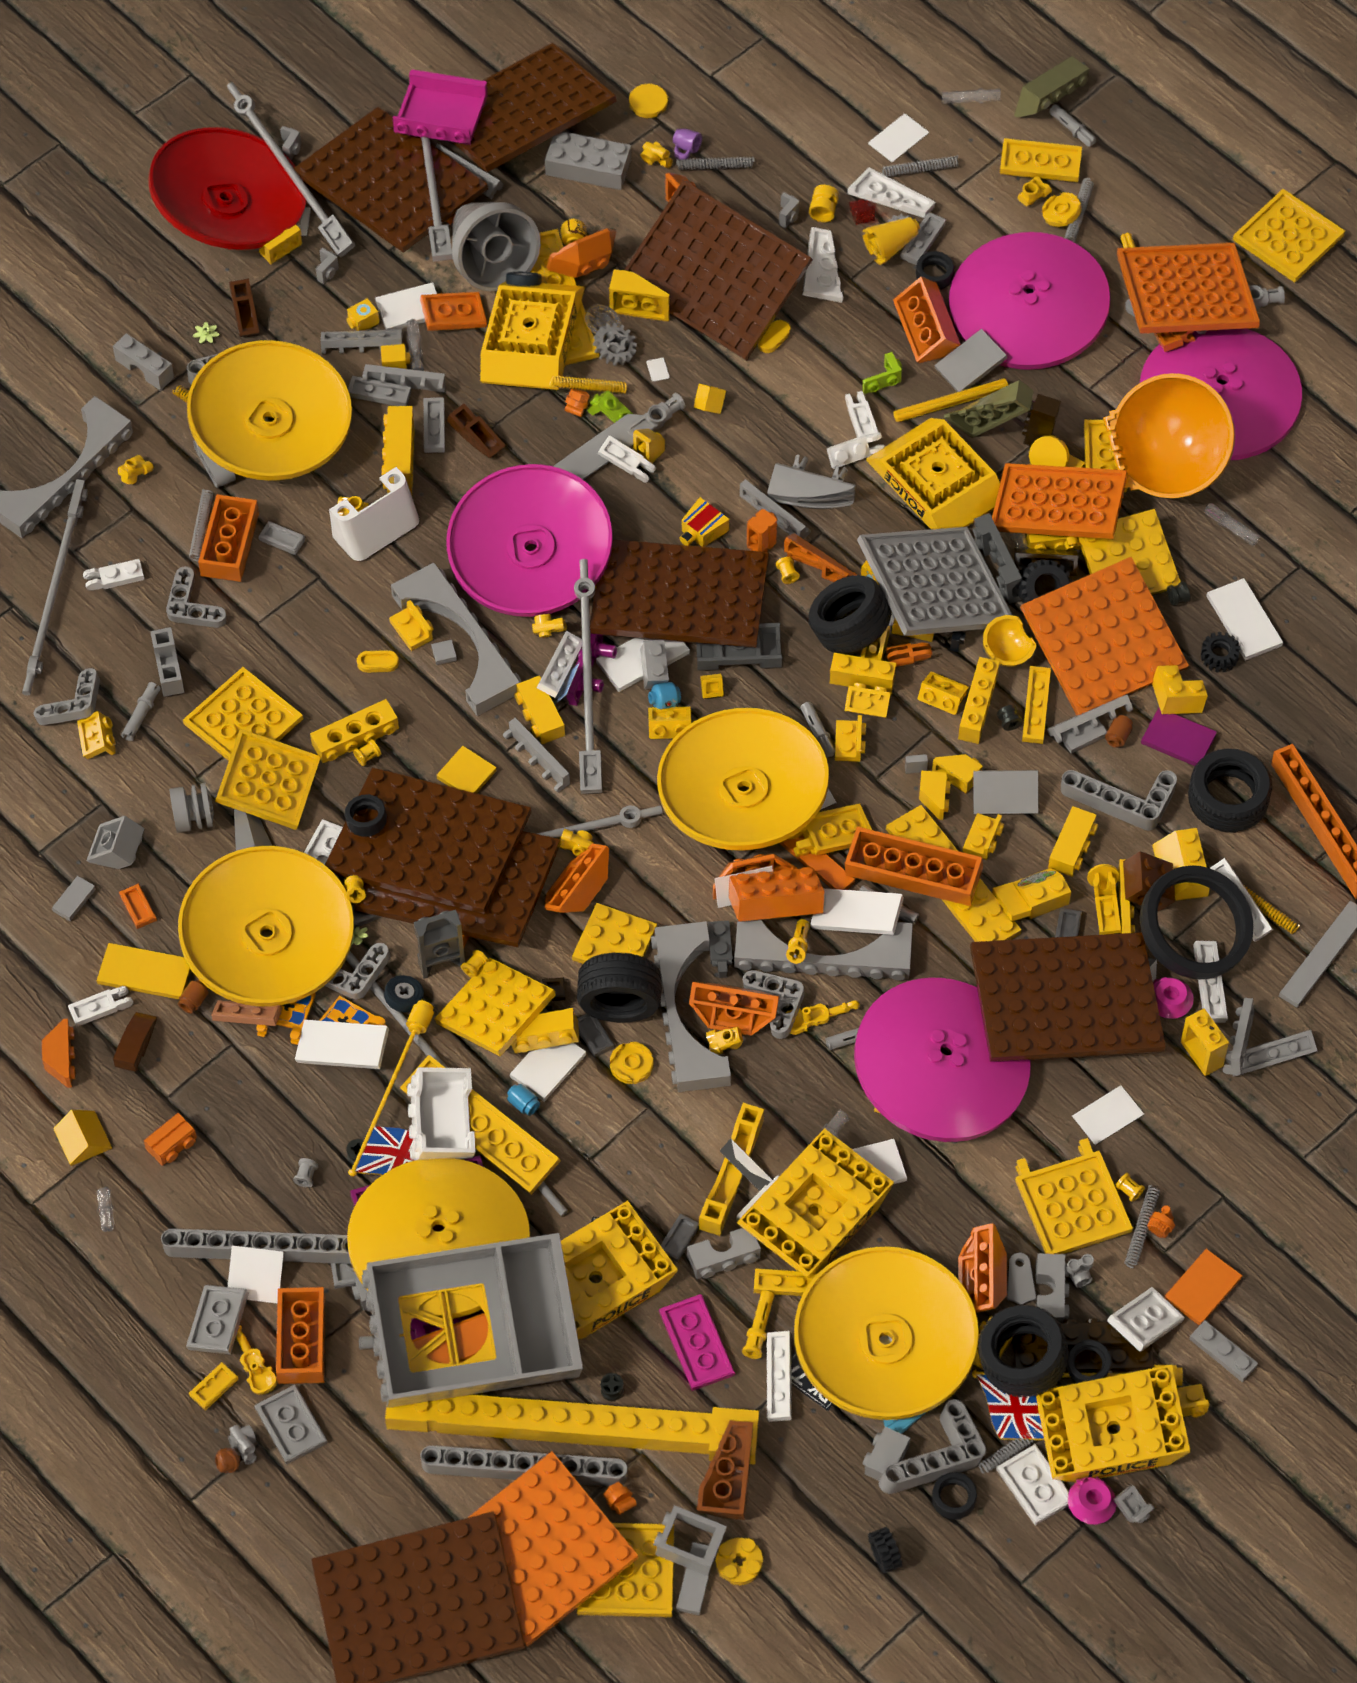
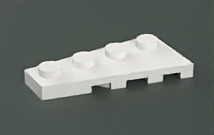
M868 168L848 188L847 194L925 218L927 213L931 212L935 207V201L871 168Z
M811 228L807 255L813 261L805 271L803 295L842 303L843 294L840 290L841 283L837 273L838 266L837 261H835V250L830 230Z

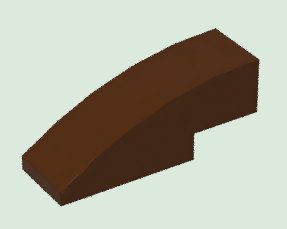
M249 279L229 282L239 336L260 334Z
M462 404L449 414L446 420L469 444L488 458H492L506 446L480 416L476 417L465 404Z
M138 1012L134 1014L113 1058L115 1067L134 1072L137 1071L141 1057H144L157 1017Z

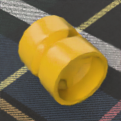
M825 184L815 187L809 208V215L812 219L818 222H829L834 218L839 198L837 189Z

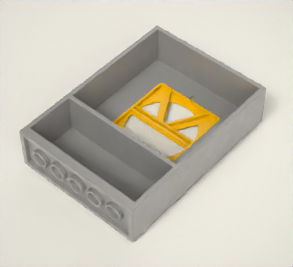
M559 1233L369 1262L366 1265V1270H363V1288H368L367 1298H365L367 1311H372L369 1320L370 1332L376 1336L373 1343L374 1356H379L380 1360L377 1361L378 1379H383V1384H381L380 1388L382 1402H386L387 1408L577 1378L582 1372L583 1366ZM448 1294L463 1295L475 1301L484 1311L488 1321V1335L484 1345L474 1356L462 1362H459ZM434 1296H439L443 1319L419 1310L420 1305ZM412 1318H416L444 1330L418 1350L411 1339L410 1324ZM447 1340L449 1364L434 1362L427 1358L429 1353Z

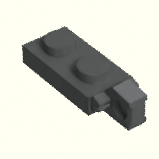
M729 921L707 922L712 967L718 966V978H727V966L733 963Z

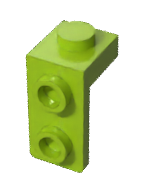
M893 352L885 354L884 367L887 372L863 380L862 391L864 394L873 393L879 389L894 386L901 382L902 365L900 360L895 358Z
M609 390L601 395L597 393L590 400L591 405L587 409L592 416L602 411L613 423L627 414H633Z

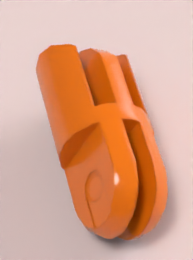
M907 643L885 648L888 654V661L896 663V667L926 660L933 654L929 643L912 645Z

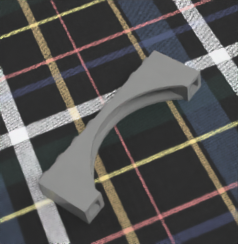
M94 396L81 408L83 421L87 423V439L76 463L62 476L45 485L18 491L0 490V523L21 538L27 533H31L34 527L41 520H44L51 510L59 506L69 493H73L76 479L86 480L93 470L100 467L110 454L115 453L118 447L131 437L133 429L129 419Z
M432 563L391 584L392 597L401 610L406 609V602L411 600L421 610L430 611L449 618L463 628L471 637L478 652L479 662L475 678L470 688L466 689L465 692L466 701L477 716L515 696L514 693H517L516 684L521 682L519 675L511 671L508 660L501 657L498 646L495 643H491L486 629L478 625L477 617L474 613L468 611L465 600L458 597L455 586L452 583H448L446 575L441 568L438 569L435 563Z
M737 920L734 968L741 970L758 969L764 972H803L809 975L816 973L829 976L848 975L853 978L860 976L873 979L892 978L897 981L909 979L912 923L897 922L894 935L883 934L874 942L854 952L834 956L806 953L803 962L794 964L786 957L788 945L778 939L764 925L762 920L741 922Z
M707 922L655 927V936H651L652 949L657 950V955H654V964L662 974L663 993H661L660 1004L661 1007L665 1006L666 1013H662L663 1024L668 1026L669 1032H665L666 1044L671 1045L672 1049L671 1052H668L669 1064L674 1065L675 1071H671L672 1084H677L678 1092L731 1086L728 1056H719L697 1042L685 1029L675 1006V994L682 975L701 953L709 951Z

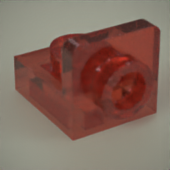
M860 199L849 202V209L856 225L875 221V207L871 206L869 200Z

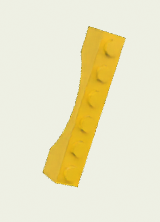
M743 1103L731 1139L750 1157L764 1122V1109ZM726 1157L699 1217V1230L721 1236L743 1178V1174Z

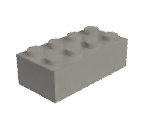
M561 132L553 136L545 158V174L622 190L631 163V145Z

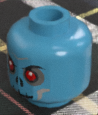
M672 682L654 684L651 692L648 693V700L650 704H653L658 709L672 708L680 703L681 692L679 687L675 686Z

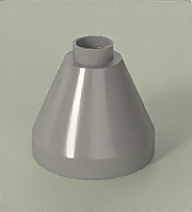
M491 202L470 203L457 210L453 221L452 257L458 272L472 286L484 291H497L498 286L506 281V273L531 271L540 251V234L534 221L522 209L510 203Z

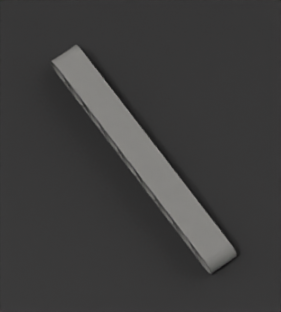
M168 1229L161 1236L164 1251L170 1257L231 1259L232 1246L244 1244L242 1247L284 1252L283 1261L351 1264L347 1235ZM177 1241L175 1244L169 1245L170 1242ZM194 1242H200V1243L197 1244V1245H194V1246L191 1245V1244L194 1243ZM216 1243H222L220 1246H213ZM260 1245H267L264 1248H258ZM285 1245H288V1246H289V1247L286 1248V1249H281L282 1246H285ZM306 1246H311V1247H312V1248L309 1249V1250H304V1249H303V1248H305ZM329 1247H334L331 1251L326 1250Z
M427 1446L421 1451L420 1455L422 1468L429 1474L516 1480L548 1454ZM555 1454L566 1468H576L571 1474L581 1485L611 1486L616 1482H620L623 1485L627 1482V1465L621 1459ZM429 1457L437 1458V1460L432 1463L426 1461ZM456 1458L460 1460L457 1464L449 1463L451 1459ZM476 1460H481L484 1462L480 1466H475L472 1464ZM498 1462L506 1463V1466L502 1468H499L495 1465ZM526 1463L530 1466L527 1469H520L519 1465ZM592 1468L599 1470L597 1474H590L588 1471ZM614 1470H620L623 1472L619 1476L611 1474Z

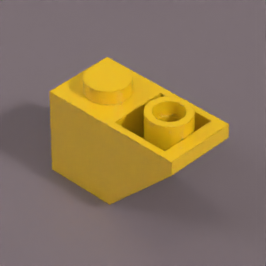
M921 770L919 800L939 820H943L944 812H948L949 799H945V793L950 794L951 781H946L947 772Z

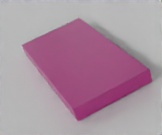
M702 1294L659 1309V1314L692 1391L735 1376L734 1369Z

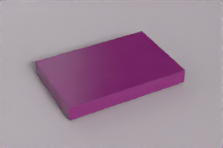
M1158 708L1141 740V744L1195 766L1207 754L1217 732L1176 714H1162L1160 708Z

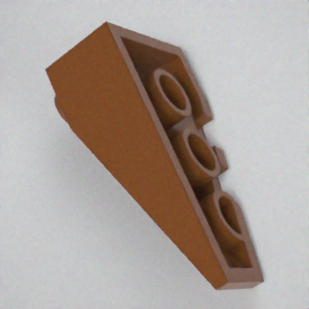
M729 1421L714 1458L711 1460L709 1469L700 1484L697 1504L698 1512L720 1518L745 1520L753 1422Z

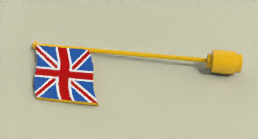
M419 1000L417 1004H414L406 1022V1026L411 1032L354 1165L348 1171L350 1176H355L357 1173L382 1176L397 1166L414 1161L410 1159V1148L413 1146V1139H410L409 1131L400 1128L376 1127V1123L415 1034L426 1033L432 1020L434 1007L429 1002Z
M1154 1365V1368L1162 1367V1366H1167V1365ZM1172 1365L1176 1387L1182 1386L1183 1369L1182 1367H1177V1365ZM977 1369L973 1370L972 1376L976 1379L978 1378L986 1396L991 1423L1000 1440H1021V1438L1026 1440L1024 1436L1029 1440H1044L1035 1395L1031 1397L1007 1395L1002 1390L1000 1391L995 1388L984 1372H977ZM1064 1373L1062 1377H1070L1069 1373ZM1081 1373V1374L1086 1375V1376H1093V1375H1095V1374H1097V1373ZM1108 1373L1107 1377L1121 1375V1373Z

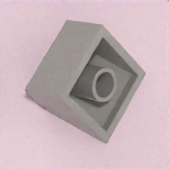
M127 816L99 824L86 861L116 869L132 865L136 859L137 848L142 842V834L145 828Z

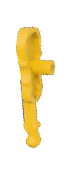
M859 1001L844 1002L842 1005L829 1009L824 1004L804 1007L802 1010L799 1008L790 1034L797 1035L804 1031L807 1032L810 1026L826 1024L830 1017L847 1013L851 1009L856 1010L860 1006Z
M239 1325L236 1339L243 1351L240 1362L244 1366V1370L249 1372V1378L246 1381L250 1384V1388L255 1394H267L276 1387L277 1377L273 1373L272 1367H265V1360L262 1358L261 1352L258 1349L251 1348L246 1336L241 1331L242 1326Z

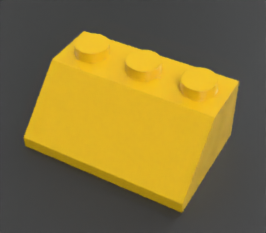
M1197 828L1174 831L1152 845L1154 856L1173 863V869L1191 865L1206 867ZM1191 882L1175 884V901L1206 897L1209 894L1210 888Z

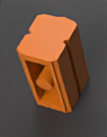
M761 509L755 514V517L753 516L747 521V548L751 551L768 552V549L776 545L778 519L772 512Z
M177 1113L144 1140L146 1150L163 1166L167 1162L172 1163L179 1155L178 1153L184 1148L189 1149L192 1147L197 1136L195 1129Z

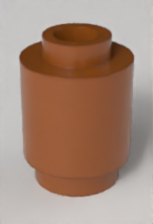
M1119 715L1113 719L1105 735V739L1110 746H1124L1133 729L1132 720L1124 715Z
M200 980L190 981L179 997L178 1006L190 1014L197 1011L209 994L208 987Z

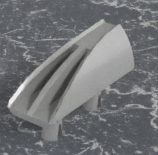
M800 454L796 455L793 467L780 463L775 464L767 492L768 497L773 501L810 508H839L850 506L854 503L856 485L843 482L848 471L846 467H843L841 473L838 474L839 465L835 466L833 476L829 478L805 471L808 458L804 456L799 464Z

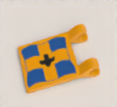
M316 993L296 1002L280 1005L281 1014L276 1025L293 1028L290 1034L292 1044H299L303 1023L308 1018ZM257 1025V1036L265 1037L268 1025Z
M340 995L319 1020L387 1026L384 1018L371 1014Z

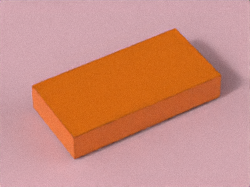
M139 883L119 892L137 929L157 921Z

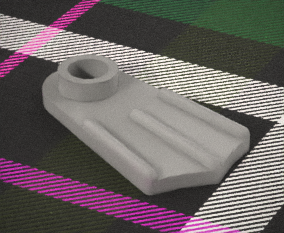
M1015 1253L1009 1261L1007 1300L1020 1305L1036 1300L1030 1259L1024 1253ZM1021 1261L1024 1265L1019 1267L1015 1262Z

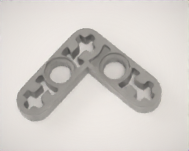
M187 566L179 568L175 573L166 607L169 620L177 623L213 628L224 626L227 617L222 607L189 603L195 582L194 572ZM188 575L185 579V584H183L182 578ZM178 591L186 592V595L182 598L175 596ZM194 611L202 612V615L198 618L191 616Z
M88 668L79 674L74 699L38 706L33 712L37 723L48 725L91 716L95 711L100 678L96 670Z
M384 943L374 944L353 974L340 969L325 987L352 999L364 997L390 959L388 947ZM367 967H372V968H374V970H373V972H372L371 974H369V975H364V974H362V972H363V970H364L365 968H367ZM336 977H344V980L341 983H333V980ZM358 986H360V989H355L353 991V987L357 988Z
M754 970L746 972L742 979L745 989L779 996L776 1018L770 1022V1029L772 1035L778 1039L787 1037L791 1032L804 998L803 984L797 980ZM753 979H756V981H754L753 984H749V982H752ZM771 983H777L780 985L779 988L776 990H770L767 988L768 985ZM794 989H798V991H795L794 994H791V992H793ZM784 1006L793 1007L790 1013L781 1011ZM781 1019H783L784 1027H782L780 1030H777V1028L780 1027L782 1023Z

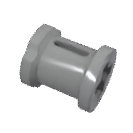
M301 1158L298 1162V1173L294 1176L293 1181L301 1187H312V1178L314 1171L318 1169V1163L311 1159Z

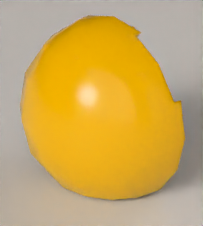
M1003 615L996 617L988 623L983 633L985 653L990 659L1000 661L1001 666L1015 667L1021 665L1033 655L1036 649V643L1026 635L1023 623L1017 616Z

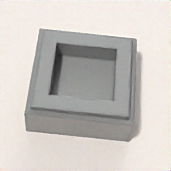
M452 640L431 644L436 665L457 661Z
M927 755L906 756V774L920 773L921 770L927 771Z

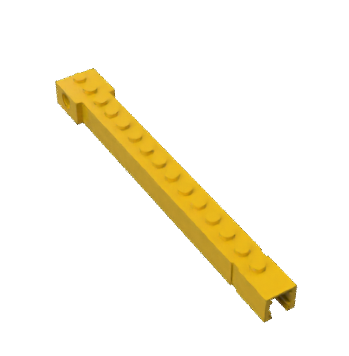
M465 1395L390 1408L386 1407L385 1415L386 1427L392 1430L437 1431V1433L709 1454V1461L713 1460L730 1420L753 1422L750 1464H755L759 1423L758 1410L713 1407L712 1413L481 1395Z

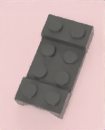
M990 513L975 518V527L972 528L975 535L974 541L978 549L982 550L984 556L990 555L993 563L998 564L999 576L997 581L1000 586L998 588L1003 598L1006 599L1008 605L1021 601L1022 598H1019L1018 593L1020 592L1017 589V584L1022 581V577Z
M780 623L759 624L757 647L696 642L698 670H719V665L760 664L761 668L782 667Z
M456 910L443 911L439 915L423 917L414 922L419 954H417L418 965L423 979L428 978L432 965L450 960L461 967V964L465 962L462 926Z

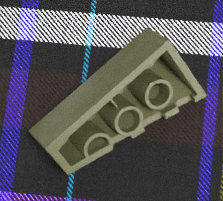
M1071 56L1022 87L1014 116L1018 118L1036 114L1043 109H1047L1052 103L1058 102L1065 95L1071 94L1078 87L1084 86L1088 80L1089 68Z
M1018 380L961 409L945 414L944 418L973 438L1029 411L1034 390Z

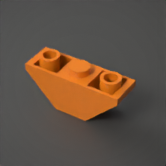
M68 1018L63 1019L42 1039V1061L45 1070L67 1088H71L72 1079H76L75 1066H71V1059H75V1048L71 1046V1040L75 1039L74 1027L69 1025Z

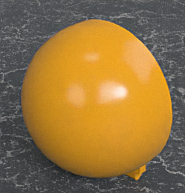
M1170 373L1146 379L1126 394L1116 410L1109 411L1110 416L1103 418L1106 431H1112L1108 438L1117 470H1127L1125 489L1130 488L1131 491L1140 489L1145 493L1161 498L1192 496L1211 486L1223 474L1233 455L1235 425L1230 409L1215 389L1204 381L1189 375Z

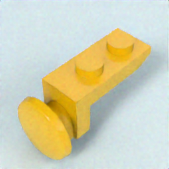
M1109 864L1094 866L1087 875L1088 883L1094 887L1100 935L1121 933L1116 895V883L1120 875L1117 868Z

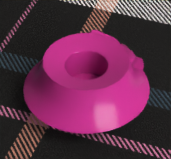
M1167 977L1153 981L1159 1015L1161 1017L1169 1019L1179 1018L1190 1011L1194 998L1191 989L1186 983L1176 978Z
M1098 1477L1076 1479V1483L1068 1493V1505L1071 1512L1084 1523H1104L1113 1516L1116 1509V1503L1113 1500L1115 1498L1114 1492Z

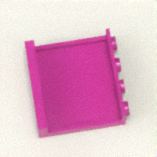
M411 69L409 73L410 84L398 116H393L394 132L470 144L488 96L487 81Z

